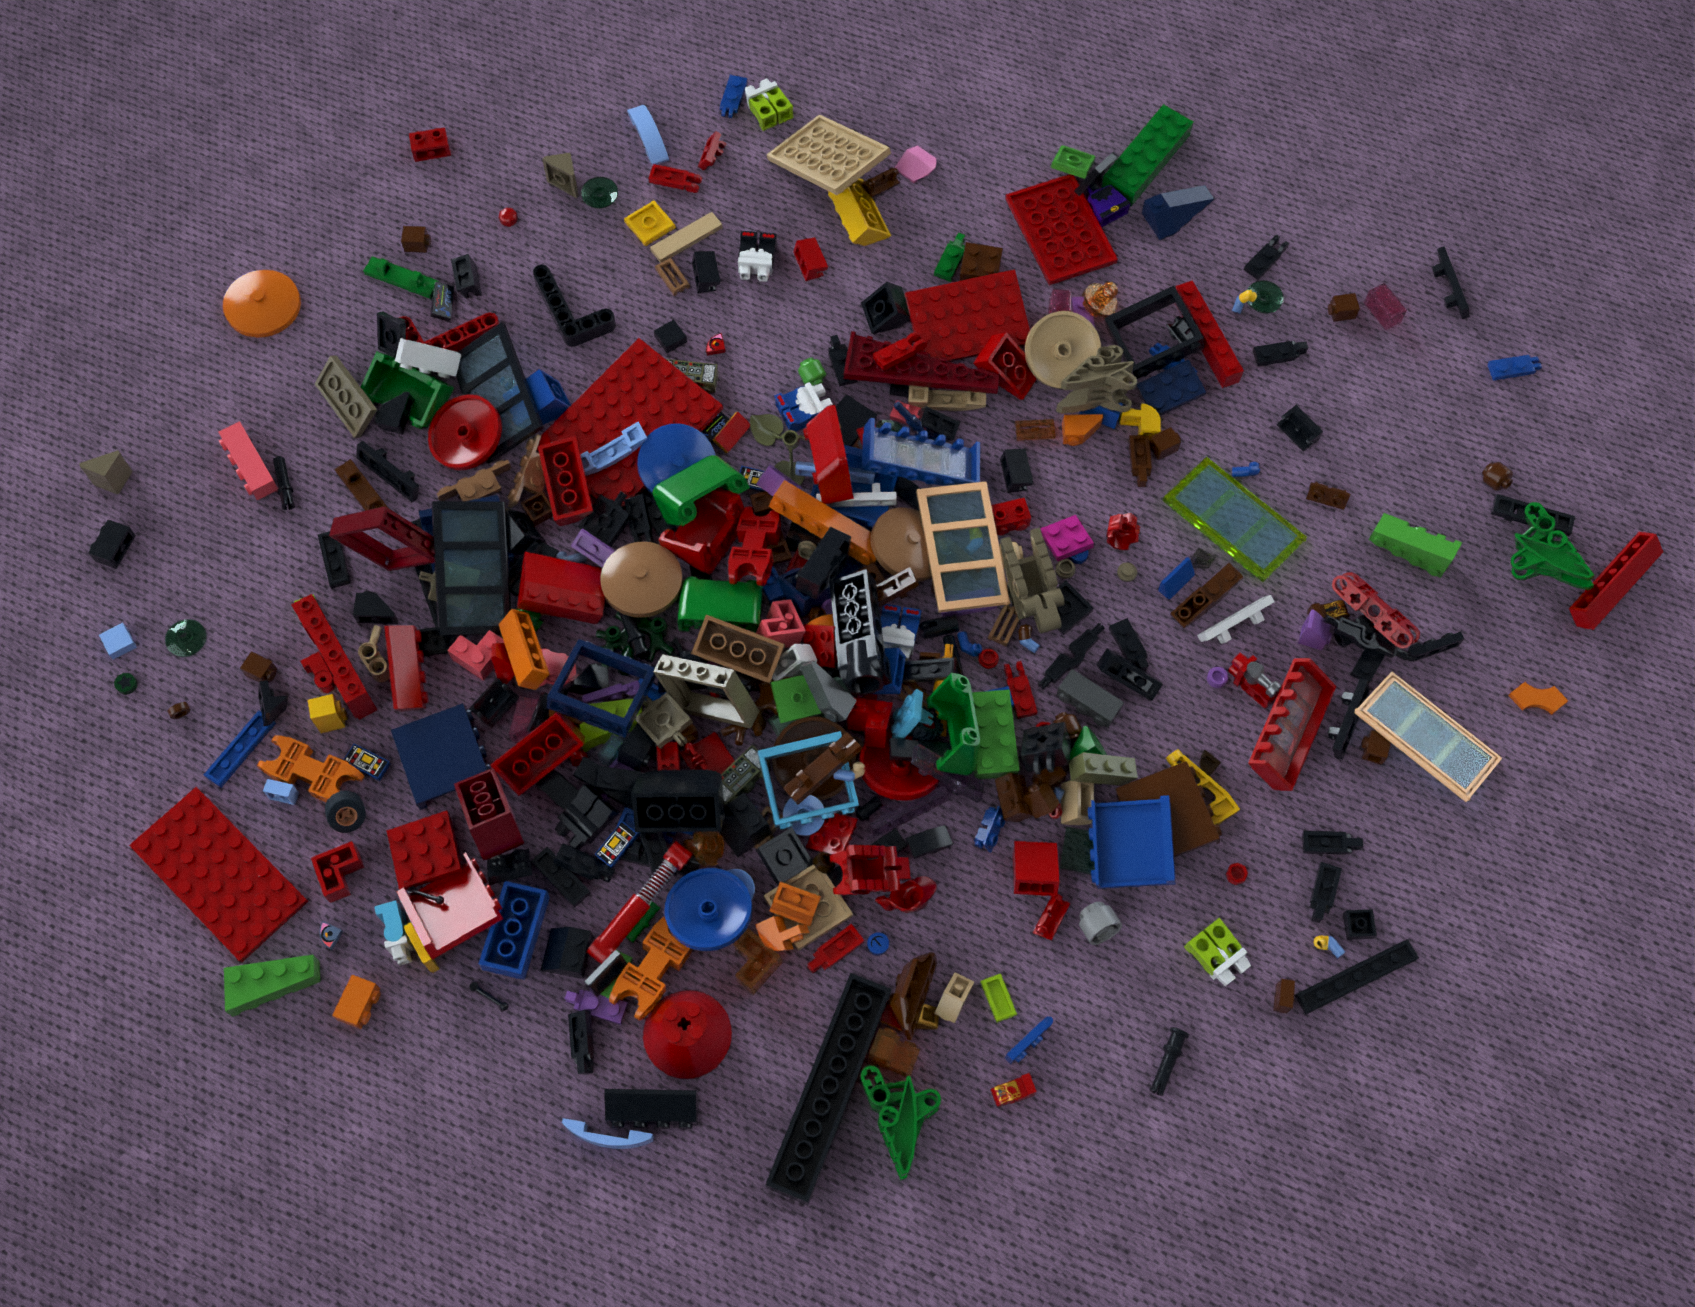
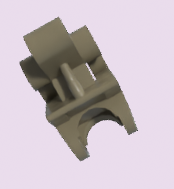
M1117 345L1100 347L1097 350L1096 356L1088 357L1085 362L1080 364L1078 368L1062 380L1061 388L1073 390V392L1069 393L1057 404L1056 411L1060 414L1075 413L1098 406L1118 412L1129 411L1132 402L1125 394L1127 390L1134 389L1137 384L1136 377L1131 374L1134 362H1121L1123 349ZM1118 403H1123L1127 406H1121Z
M1039 527L1030 530L1033 549L1032 556L1018 560L1010 536L1001 539L1000 544L1008 580L1009 597L1012 605L1015 607L1018 619L1034 616L1037 628L1042 634L1061 628L1057 607L1064 606V597L1061 590L1056 588L1058 585L1057 577Z

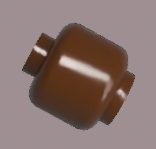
M1501 462L1488 464L1482 472L1483 482L1495 491H1500L1503 488L1507 489L1513 483L1512 470Z
M1066 712L1056 715V720L1053 723L1065 722L1071 743L1077 741L1082 728L1076 715L1067 714Z

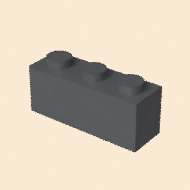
M1071 669L1058 687L1056 694L1062 702L1070 703L1076 707L1080 714H1087L1093 718L1097 725L1107 728L1117 717L1124 704L1123 701Z

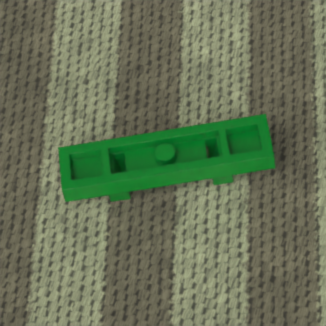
M373 256L363 270L367 276L429 299L433 297L435 282H439L422 275L418 271H411L389 263L388 260Z

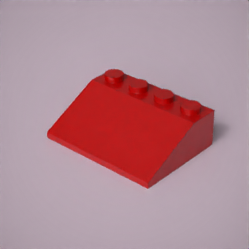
M524 552L517 609L597 624L603 616L605 601L601 587L602 568Z

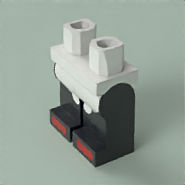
M741 231L738 257L740 279L749 280L751 274H757V280L767 282L769 276H772L777 248V234L760 232L758 247V232Z

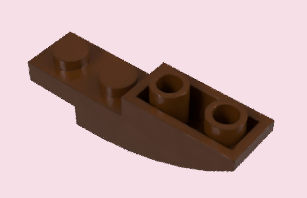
M1228 563L1206 584L1195 590L1170 615L1183 628H1186L1228 595V592L1243 579V575L1233 565Z

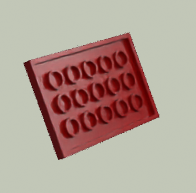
M1071 174L1027 187L1005 196V200L1048 285L1116 264L1118 261L1085 195L1082 193L1078 196L1074 192L1079 184L1075 176Z
M1015 269L905 292L904 294L913 332L920 334L919 340L924 339L927 342V346L921 351L929 353L930 357L937 359L943 357L949 362L977 356L992 335L1007 332L1018 346H1023L1030 332Z

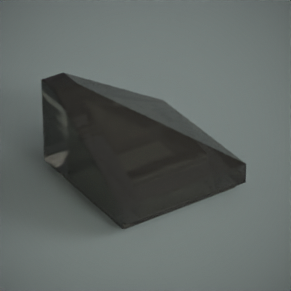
M1198 548L1191 558L1193 568H1209L1216 557Z

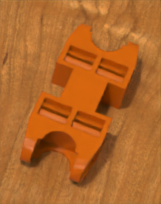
M274 735L271 740L273 744L280 747V756L272 761L266 760L264 762L260 760L256 765L275 781L294 785L296 780L299 779L311 784L308 790L312 797L327 802L333 794L339 792L344 782L349 780L362 782L365 777L363 773L347 761L329 754L324 763L310 757L313 751L309 745L280 735Z
M665 916L653 926L642 942L643 950L648 952L639 967L628 962L617 978L609 997V1002L613 1005L619 1000L622 1001L625 997H635L639 1001V1007L634 1017L639 1021L644 1019L655 1008L666 992V984L660 980L668 968L671 966L680 971L693 950L681 944L670 934Z

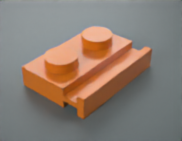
M780 882L769 911L811 927L821 896Z

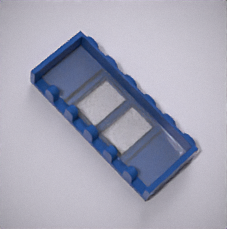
M870 418L864 426L862 470L892 477H904L911 481L918 480L930 485L950 486L980 482V442L978 441L971 448L964 447L963 439H957L953 444L946 443L945 435H939L935 440L928 439L927 431H921L917 436L909 435V427H902L899 432L891 431V423L888 422L884 423L881 428L875 427V418Z

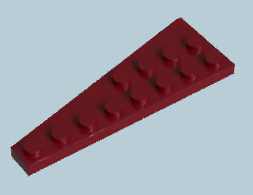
M851 331L844 379L990 394L998 393L1000 374L980 368H967L963 363L957 365L947 362V359L943 357L941 359L930 357L929 353L922 351L886 370H882L873 359V353L891 345V342L884 341L883 343L873 340L872 336H867L866 338L856 335V332Z

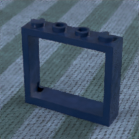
M578 639L547 696V708L626 738L655 680L653 672L655 668L649 664L635 661L629 656H622L610 649H604L589 641ZM580 655L644 679L624 718L560 694Z

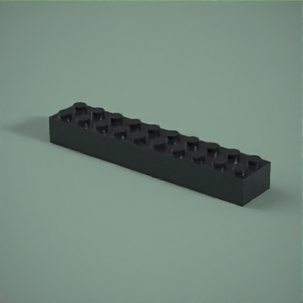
M850 973L766 1181V1189L807 1206L809 1205L892 991L891 988Z

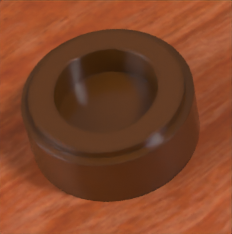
M180 702L171 706L167 712L171 719H179L187 715L191 709L187 702Z

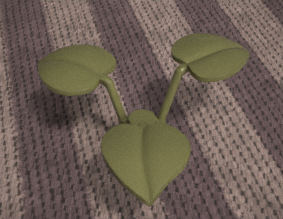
M751 415L750 428L758 443L764 446H772L776 439H783L785 447L789 449V462L783 460L774 467L801 486L805 476L795 474L796 462H793V449L799 446V440L805 441V437L798 435L793 430H788L779 436L783 432V423L775 415Z

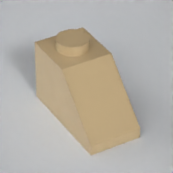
M954 972L934 1014L946 1021L955 1023L974 981Z

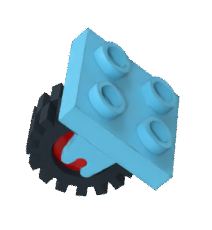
M916 689L911 695H908L901 708L895 710L892 717L894 719V724L891 728L892 738L905 739L908 735L913 736L912 740L934 742L943 732L944 728L942 727L944 725L940 723L941 719L936 717L938 714L936 712L933 714L931 712L932 709L926 710V706H922L923 692Z

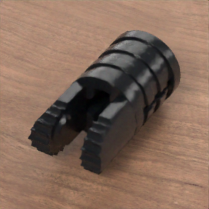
M955 614L920 623L925 639L959 632L958 620Z

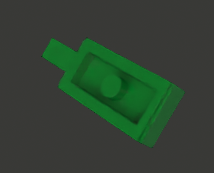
M958 233L954 242L950 240L949 244H947L934 271V276L952 281L964 255V234Z

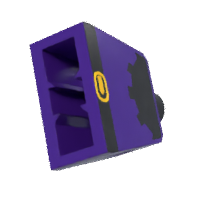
M1092 184L1087 191L1090 194L1088 196V203L1101 228L1128 214L1130 202L1111 185L1100 189L1097 184Z

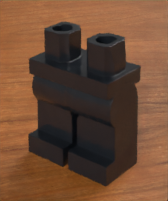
M583 784L579 789L578 795L565 808L563 813L557 817L560 821L555 827V831L562 837H566L572 831L575 835L569 841V844L573 848L580 850L586 843L591 844L619 812L607 800H603L604 798L593 787Z

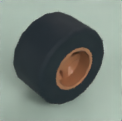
M339 791L333 794L325 804L327 822L337 832L349 833L355 831L363 824L366 818L364 803L355 792Z

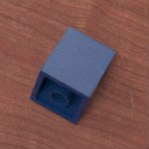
M539 369L526 378L543 425L558 419L571 406L560 382ZM518 385L503 395L506 401L520 392ZM523 400L508 409L513 414V421L518 428L524 429L532 424Z

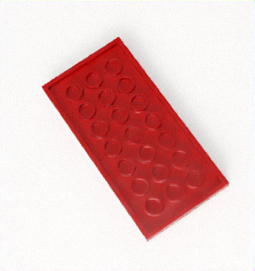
M197 787L129 845L241 963L309 902Z

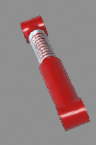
M675 841L663 856L664 861L661 863V866H658L659 869H656L654 875H651L649 881H646L647 885L644 884V887L641 888L642 891L639 890V894H633L602 934L590 945L586 953L602 964L617 950L618 946L649 910L650 900H654L653 897H656L655 894H658V890L661 891L662 885H666L665 882H668V878L671 879L672 873H676L677 870L681 871L693 854Z

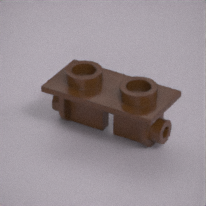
M891 167L889 170L862 182L861 185L872 198L900 184V181L897 179L899 171L897 168Z
M1315 481V483H1310L1306 499L1344 510L1351 494L1346 492V490L1333 487L1328 488V486Z

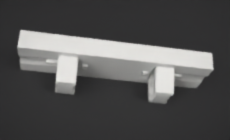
M872 483V492L853 493L854 499L826 504L829 507L897 505L896 492H880V483ZM816 494V499L822 502L821 495Z
M1271 595L1262 597L1197 636L1201 642L1208 641L1216 636L1221 644L1226 643L1232 639L1228 632L1229 628L1248 617L1254 625L1264 621L1261 610L1274 603Z

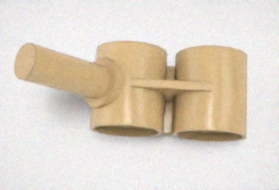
M374 625L369 642L363 643L359 647L358 654L374 680L385 682L390 678L389 667L379 653L377 646L382 627ZM373 652L372 656L366 657L368 653ZM379 668H384L382 672L376 673Z

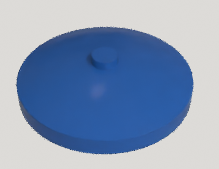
M668 424L655 429L647 436L648 439L642 443L638 453L637 468L642 483L653 494V489L658 483L707 456L715 455V451L707 437L699 430L685 424Z
M718 868L698 869L679 879L669 891L664 908L665 919L671 934L684 946L699 951L719 950L734 943L746 931L752 916L751 897L746 885L731 872Z

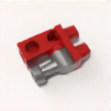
M1240 652L1232 660V665L1228 669V672L1235 677L1233 683L1237 687L1240 685L1249 696L1266 709L1277 697L1282 685L1278 681L1272 683L1264 675V666L1256 662L1257 658L1254 655L1248 659Z

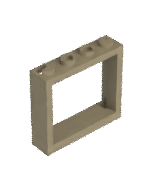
M662 654L653 671L667 693L686 714L751 729L759 713L757 706L733 669ZM685 681L723 689L729 700L691 692Z

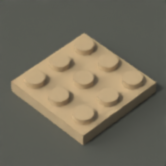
M814 864L784 882L821 896L811 927L808 926L810 933L804 935L802 941L794 943L798 951L853 917V913L841 895L833 894L835 886L827 874L818 871ZM778 887L763 895L770 908ZM783 917L787 929L797 925H804Z

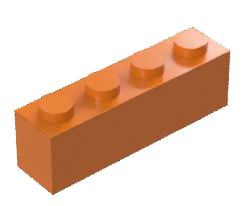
M511 609L498 625L518 686L536 690L548 677L549 671L529 613Z

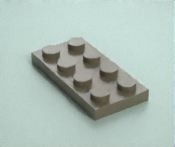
M330 355L315 382V386L352 436L360 438L377 409L337 355Z

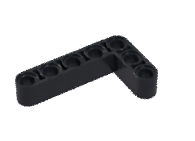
M540 264L533 269L536 286L567 346H578L614 331L616 323L612 310L601 309L575 320L548 266Z

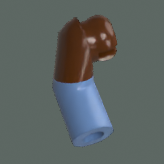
M1024 624L1018 631L1019 642L1035 654L1040 645L1031 639L1032 627L1029 624Z

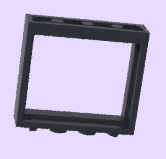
M1174 285L1104 318L1106 328L1113 342L1123 349L1122 358L1124 362H1134L1131 374L1136 379L1143 376L1146 377L1153 371L1161 370L1168 364L1181 361L1184 357L1192 353L1195 354L1198 350L1205 348L1204 338ZM1175 303L1194 337L1135 364L1117 330Z

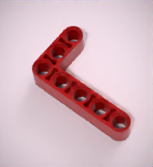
M489 312L424 342L412 320L407 316L399 317L406 320L407 329L405 334L407 340L455 352L460 351L499 324L497 315Z

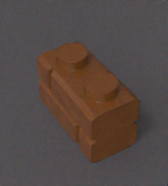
M1009 773L995 779L1004 820L1020 822L1032 817L1033 814L1022 798L1028 792L1024 776Z

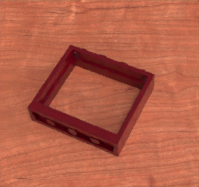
M386 506L333 519L329 534L331 538L387 571L434 563L433 536ZM378 528L408 547L392 550L362 531Z

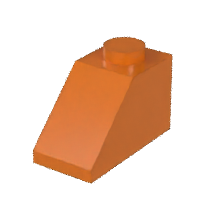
M1103 414L1064 415L1062 421L1063 444L1070 446L1083 444L1101 427Z

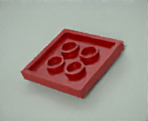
M447 810L387 830L399 890L403 887L405 890H408L411 886L417 887L463 871L451 816Z

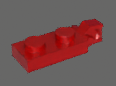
M850 924L817 948V951L813 954L815 959L809 962L807 967L812 974L820 968L824 970L831 968L861 946L865 940L854 926Z

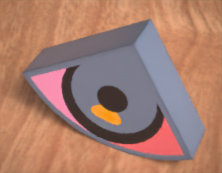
M322 921L319 931L321 941L332 951L343 931Z

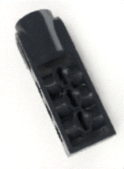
M865 569L829 581L839 673L848 690L853 695L857 694L859 696L875 693L882 690L883 686L892 684L890 661L884 650L877 585L875 579Z

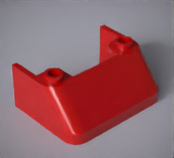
M830 405L806 424L807 428L803 429L805 441L809 440L816 470V472L812 473L814 485H819L821 500L824 504L854 499L835 405Z

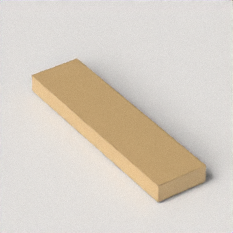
M710 212L651 246L650 250L661 263L722 229V223L713 212Z

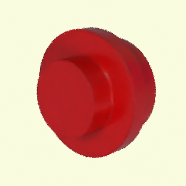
M985 649L979 654L978 661L983 668L992 669L997 666L999 656L996 651Z

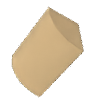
M1071 780L1062 783L1061 789L1065 792L1061 798V824H1091L1092 820L1088 819V807H1091V800H1094V783Z

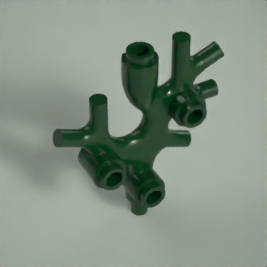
M617 612L615 618L622 622L619 612ZM634 617L639 632L648 635L650 638L649 649L651 655L645 660L653 662L656 651L660 649L667 653V655L672 656L671 654L675 649L663 640L668 633L666 621L660 617L654 618L652 621L649 620V617ZM611 626L606 631L597 629L595 637L606 641L605 645L599 647L610 649L613 652L616 649H621L622 656H629L634 660L633 650L627 643L628 635L625 627L622 631L616 626ZM601 663L602 667L609 668V666ZM618 670V673L621 674V675H624V676H629V675H630V674H628V673H626V672H623V671Z

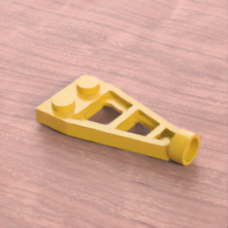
M1179 749L1165 758L1171 767L1178 765V761H1181V763L1187 761L1189 767H1194L1196 775L1200 779V783L1197 786L1201 785L1202 788H1207L1215 795V801L1209 804L1214 814L1211 817L1214 824L1218 823L1219 825L1239 812L1240 808L1230 794L1183 755Z

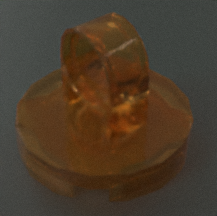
M1112 282L1088 285L1082 293L1084 298L1083 306L1094 317L1099 315L1104 319L1114 314L1118 306L1116 299L1118 288Z
M718 831L695 832L693 839L683 840V846L690 852H694L695 858L700 865L704 867L715 866L718 864V858L723 856L724 839L722 835L718 834Z

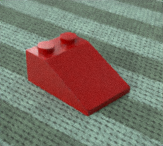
M1007 332L992 335L973 363L977 368L1000 374L999 386L1020 400L1025 398L1037 379L1027 365L1024 351Z

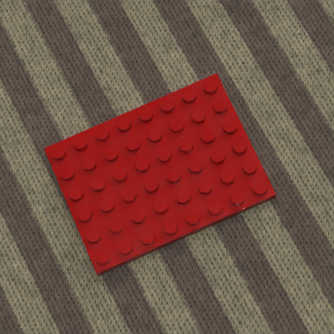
M638 338L541 435L538 446L576 436L580 454L586 451L592 453L623 435L621 431L637 422L640 423L646 436L655 429L668 424H685L701 432L724 408L714 397ZM640 447L612 466L586 476L589 494L592 498L597 500L601 494L605 498L614 501L620 491L627 495L625 499L640 495L646 487L640 479L637 468ZM623 501L621 506L625 510V502Z

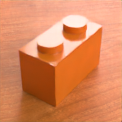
M351 975L332 1016L338 1021L362 1029L363 1024L366 1025L370 1019L372 1005L376 1004L380 998V987L376 983Z

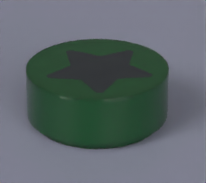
M122 673L116 677L114 686L119 693L128 695L136 690L137 680L130 673Z

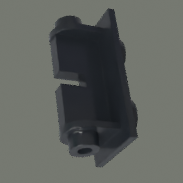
M1177 316L1174 319V324H1166L1170 329L1169 333L1180 343L1194 337L1191 331L1188 334L1186 333L1189 327L1183 317Z

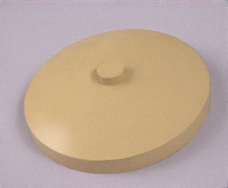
M1058 311L1042 317L1031 328L1025 343V358L1030 371L1040 382L1052 388L1062 389V380L1078 368L1080 364L1085 362L1088 357L1096 356L1097 350L1101 347V342L1096 329L1085 317L1070 311Z

